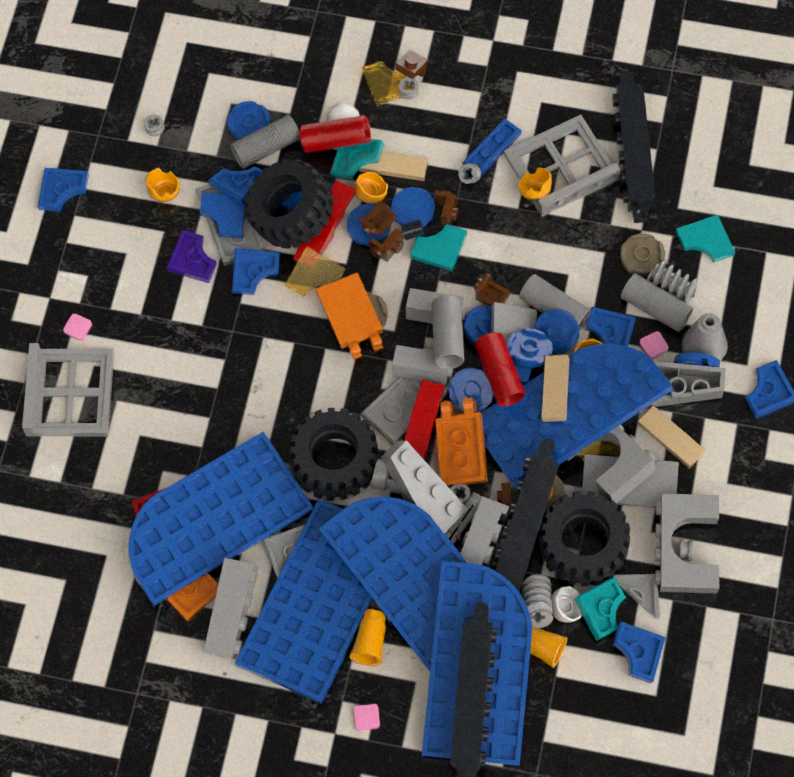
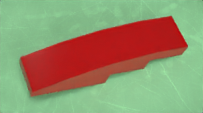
M337 180L331 188L334 205L331 206L333 212L332 216L328 217V225L321 229L322 233L318 237L314 236L311 242L308 244L302 243V246L298 247L293 257V260L312 269L334 238V231L345 216V210L356 194L355 188Z
M422 379L404 441H407L425 460L445 385Z

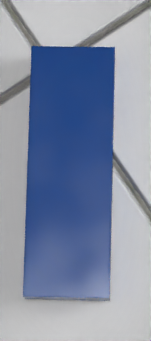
M504 118L462 162V165L476 164L480 168L482 176L504 153V150H507L522 134V130Z

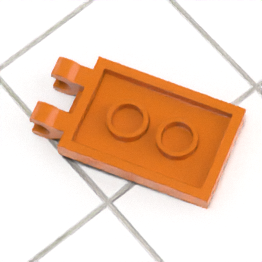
M358 273L316 288L318 298L341 349L348 346L353 360L362 357L358 342L369 338L374 351L383 348L382 340L379 334L383 333V328Z
M472 397L463 399L464 413L454 414V404H451L450 401L441 402L442 418L435 419L439 474L441 480L448 487H452L455 484L469 485L488 482L483 416L480 412L476 413L477 405Z
M206 574L166 600L188 622L216 597L218 583L209 574Z

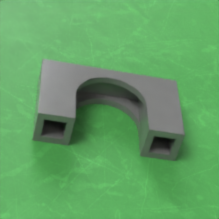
M410 288L406 304V319L433 324L432 301L439 296L448 294ZM455 296L461 301L462 320H465L467 307L463 306L464 297ZM396 346L392 362V376L422 381L423 379L441 385H446L448 377L453 376L454 368H441L435 364L434 347L430 349H417Z
M621 424L596 440L612 442L621 449L617 462L595 480L599 492L606 496L610 503L611 501H614L616 504L656 471L653 454L647 449L643 450L633 435L630 434L628 436ZM576 453L575 455H573L572 457H570V458L567 459V460L570 461V460H571L574 456H576L578 453Z
M662 494L660 501H656V515H660V524H656V538H660V547H656L655 561H660V570L655 571V584L660 585L659 592L717 593L719 590V565L690 564L681 560L672 548L671 536L676 529L685 524H717L719 520V495Z

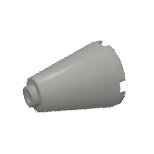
M712 313L703 314L688 329L682 339L683 353L708 354L718 358L720 361L725 356L728 348L721 321L718 316Z

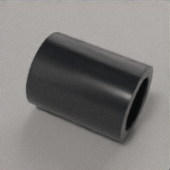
M420 219L401 225L405 241L425 234Z

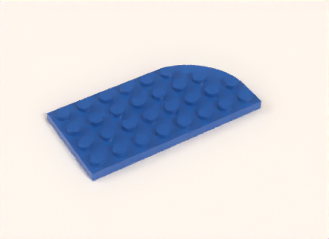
M598 344L577 350L569 355L566 421L543 422L542 420L543 372L522 386L526 394L519 402L509 406H499L496 403L481 413L483 416L485 447L516 490L519 479L523 481L525 479L526 471L522 469L526 457L531 458L533 453H538L542 440L550 438L554 442V451L551 459L556 460L558 465H560L674 390L672 384L655 362L639 350L618 344Z
M264 431L157 493L144 504L137 514L130 532L129 562L135 579L153 606L223 565L224 558H235L313 511L312 504Z
M371 497L354 502L320 527L319 530L430 671L441 561L467 562L432 517L417 505L392 497Z
M318 499L243 645L235 665L322 704L359 630L360 621L364 617L365 610L369 609L373 598L319 530L320 527L343 509Z
M441 561L422 756L451 759L463 624L468 620L474 619L475 605L483 602L488 604L489 607L488 622H493V628L498 629L496 643H491V653H495L494 668L489 667L488 677H493L492 692H487L486 702H491L490 717H485L484 727H489L487 742H482V751L486 752V762L519 766L532 638V622L527 605L513 584L495 570L479 564Z

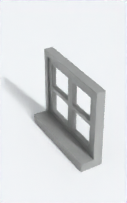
M582 115L504 150L505 158L520 180L526 172L529 173L520 157L545 146L555 164L544 169L549 172L559 169L568 183V186L543 198L532 200L541 217L618 181L620 177L619 166L617 163H611ZM577 131L587 149L563 159L553 142ZM591 153L601 170L576 181L566 164Z
M29 343L22 424L25 435L108 437L114 363L113 349H41L38 343ZM47 362H71L69 388H45ZM76 362H101L99 388H74ZM44 397H68L66 423H42ZM74 397H98L97 423H72Z

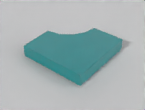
M371 139L369 143L339 147L330 171L331 177L352 180L355 173L362 166L378 163L384 147L383 141Z
M718 215L676 229V234L684 251H701L708 255L713 263L735 255L734 248Z
M446 224L443 230L434 236H418L410 254V259L453 272L466 239L467 230Z
M615 577L573 598L596 641L617 630L616 610L626 596Z

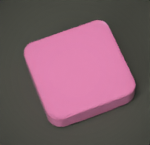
M72 314L63 331L66 335L82 341L90 330L92 323L80 315Z
M658 331L640 339L642 349L651 359L668 351L669 347Z
M376 704L356 706L354 708L355 725L358 731L378 729L380 727L379 710Z

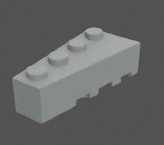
M654 361L672 384L674 390L646 408L722 398L726 368Z
M396 441L381 457L393 481L398 485L403 499L427 512L444 534L468 510L407 441Z
M482 496L478 509L472 517L470 530L466 532L462 542L463 548L460 554L467 563L479 564L490 568L502 539L504 526L508 524L509 506Z
M224 558L204 653L235 659L236 654L239 655L242 648L240 638L242 631L246 629L248 619L246 615L252 603V592L259 567L256 565Z

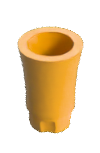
M374 609L365 610L364 617L360 621L355 644L349 656L352 661L365 666H380L383 663V642L386 630V615L384 612Z
M532 627L530 654L554 668L564 652L567 637Z

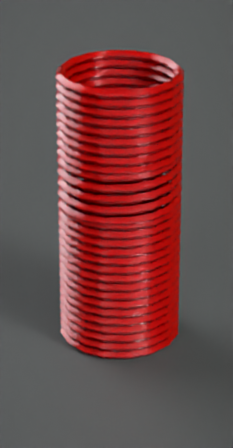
M361 115L302 125L300 139L304 151L310 153L369 143L371 140V130L367 117Z
M493 332L480 337L475 342L476 350L497 404L499 406H509L519 402L526 393L502 333Z

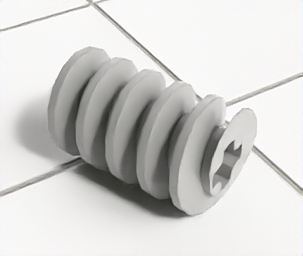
M663 260L652 269L647 280L649 282L653 280V285L655 284V286L661 285V289L664 291L669 289L668 293L673 296L677 293L676 297L680 300L684 299V302L688 304L696 291L697 279L695 278L689 282L690 274L688 273L683 278L680 277L682 270L679 269L673 273L674 265L672 264L665 268L666 260Z
M531 575L522 582L521 596L530 613L532 627L544 628L553 620L551 581L544 575Z

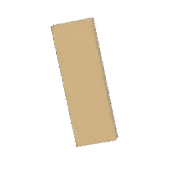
M382 152L378 163L362 166L359 171L424 181L428 159Z
M568 355L545 356L542 403L543 422L566 421L570 360Z
M654 406L638 420L637 424L689 469L705 453L704 448Z

